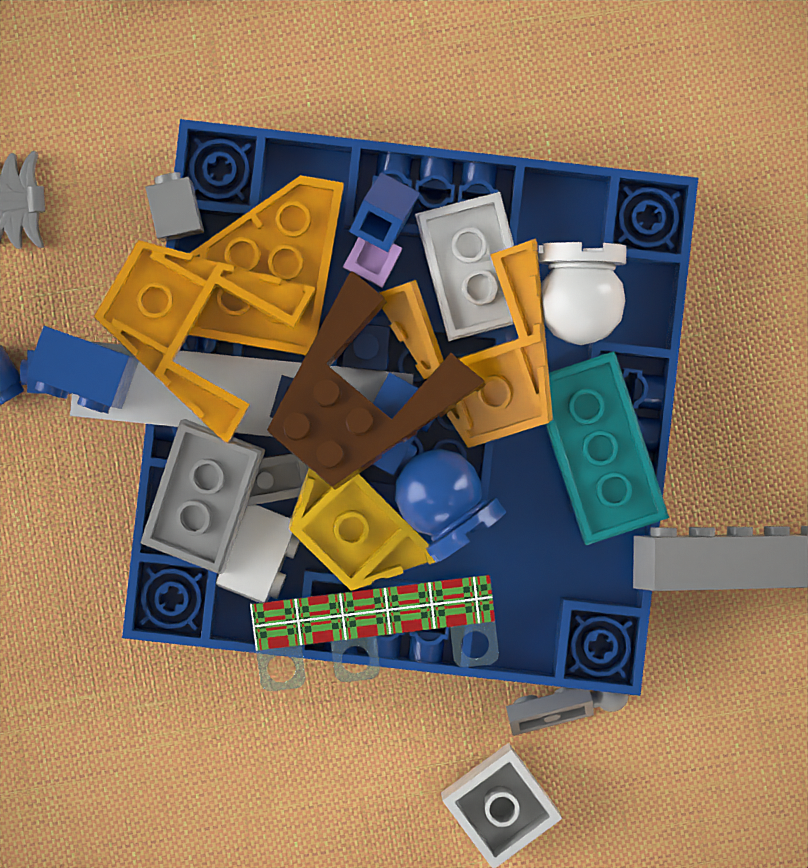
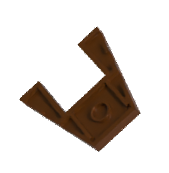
M353 271L349 273L267 429L270 435L334 490L382 458L381 455L400 442H406L416 435L417 431L438 416L442 417L455 408L458 402L474 391L478 392L486 385L480 376L450 353L391 419L337 374L330 366L387 303L380 293Z

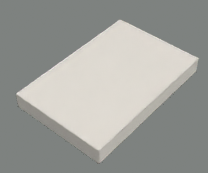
M500 192L415 214L448 342L513 325L514 322L490 255L514 246Z

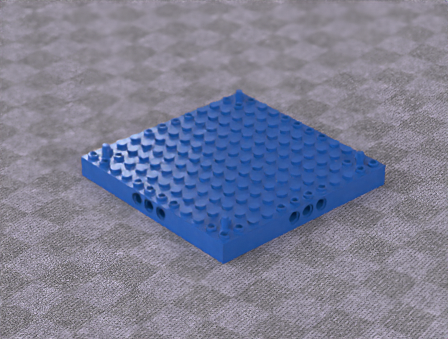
M180 119L174 172H180L181 178L189 177L193 183L204 233L166 241L167 248L191 253L300 175L344 183L319 330L350 273L343 266L358 239V236L349 232L364 198L381 173L414 189L420 194L404 228L394 244L402 248V251L383 288L365 279L363 280L378 293L416 280L444 360L450 353L460 358L518 339L519 336L513 324L448 342L415 214L500 192L514 246L536 239L539 256V245L545 243L582 242V251L585 248H603V243L626 245V264L616 265L615 270H613L623 284L626 301L621 322L607 337L584 345L565 342L553 335L544 324L548 371L553 372L615 351L663 497L698 187L697 177ZM539 264L541 283L551 271L548 268L549 265ZM381 309L367 325L390 327L389 325L392 323L383 309ZM390 327L386 372L413 374L412 385L420 388L427 379H424L416 368L417 362L405 343L398 340ZM191 335L187 336L180 351L302 363L306 356ZM344 351L331 366L342 367ZM447 414L442 417H436L427 433L419 429L411 445L418 448L414 456L436 449L459 453L475 468L482 483L481 500L485 499L488 502L496 497L506 510V513L489 528L485 525L474 533L467 532L466 536L470 542L444 560L432 564L427 562L404 570L403 574L388 579L380 578L374 580L372 584L353 591L342 583L300 542L294 558L286 556L280 570L281 573L286 574V579L278 598L269 597L268 602L490 575L495 621L256 651L250 604H257L259 602L218 587L216 584L219 577L218 573L141 544L178 427L146 424L122 638L641 696L652 591L633 588L634 536H650V528L660 527V521L585 545L545 424L468 448ZM234 433L233 435L234 438L265 449L263 457L291 453L272 436ZM372 464L359 473L402 516L395 501L396 480L402 469L398 467L393 476ZM298 497L256 505L291 518ZM418 532L429 544L433 542L431 540L432 535Z

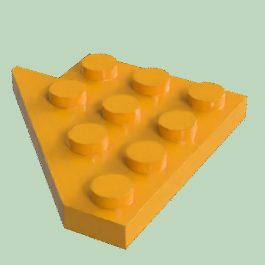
M300 175L189 253L206 260L219 261L234 265L236 268L259 274L264 273L292 283L314 287L315 292L294 329L216 286L189 335L306 355L319 332L344 183Z

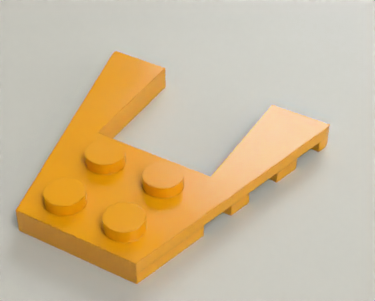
M536 239L490 254L519 338L458 358L480 376L486 384L484 388L478 392L474 391L458 402L455 408L446 413L468 448L547 424L553 420ZM414 280L379 293L387 302L382 309L392 323L389 326L398 340L405 343L416 360L417 364L415 366L422 377L428 379L444 359L417 282Z
M138 240L96 311L94 318L223 442L229 444L250 404L175 363V357L216 286L292 329L295 328L312 298L315 288L309 285L303 286L285 281L282 278L268 274H259L236 268L234 265L206 260L195 257L193 254Z

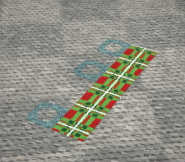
M490 575L250 604L260 683L267 691L294 689L304 684L305 670L301 645L331 642L335 676L342 682L373 679L378 675L380 667L376 636L450 627L454 661L458 666L488 665L494 663L499 656ZM478 631L488 638L489 649L480 658H469L461 649V641L469 632ZM360 646L368 652L370 663L363 672L351 673L344 668L342 655L349 647ZM275 656H288L295 663L296 671L289 681L276 682L269 676L267 666L269 661Z

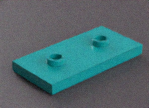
M615 351L549 372L553 420L545 425L584 544L589 545L668 519L669 515Z

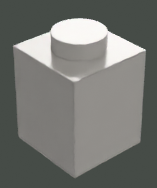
M180 172L168 173L155 177V184L145 187L156 236L159 241L165 242L204 233L193 183L189 177L181 178Z

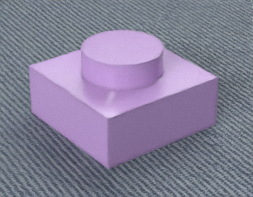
M358 237L343 268L350 272L353 271L359 277L383 288L402 248L393 244L389 252H386Z

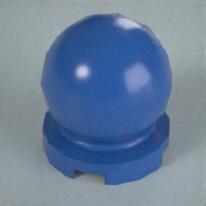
M436 449L413 456L403 467L396 480L395 501L402 517L416 531L432 535L431 540L433 542L426 547V550L436 563L444 560L469 543L470 540L466 536L467 532L474 533L485 525L489 528L506 513V510L496 497L488 502L485 499L481 500L482 483L475 468L459 453Z

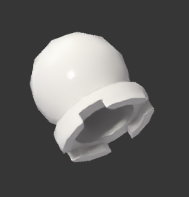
M582 242L545 243L539 245V264L549 265L548 268L551 270L541 283L544 324L556 337L577 345L593 343L607 337L621 322L626 302L623 284L613 271L616 265L626 264V245L603 243V248H585L583 251Z

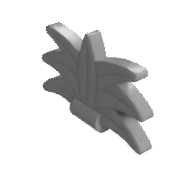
M32 151L27 156L20 173L18 172L16 154L10 153L0 174V241L5 231L9 240L17 249H22L23 228L27 236L37 247H44L38 221L39 214L45 212L44 186H38L35 178L38 152Z

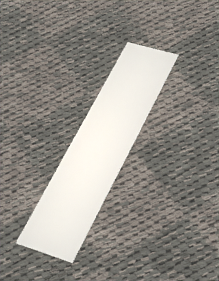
M92 342L134 357L121 344ZM180 350L174 359L175 363L250 404L235 433L272 436L267 429L273 419L270 417L281 375L294 378L302 364L298 362ZM138 362L122 409L110 407L108 414L100 413L78 405L79 396L72 393L70 416L174 427L179 426L180 420L187 419L208 427L141 362ZM330 366V368L372 403L389 374L386 371ZM390 372L410 384L413 383V374Z

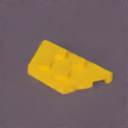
M308 468L288 528L351 591L370 585L374 580L380 578L388 579L403 574L404 570L427 562L428 564L435 563L426 550V547L430 544L360 474L334 490Z

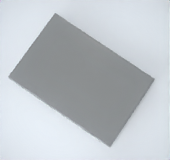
M187 419L180 420L141 544L215 573H224L265 449L234 437L231 438L229 444H226L210 428Z

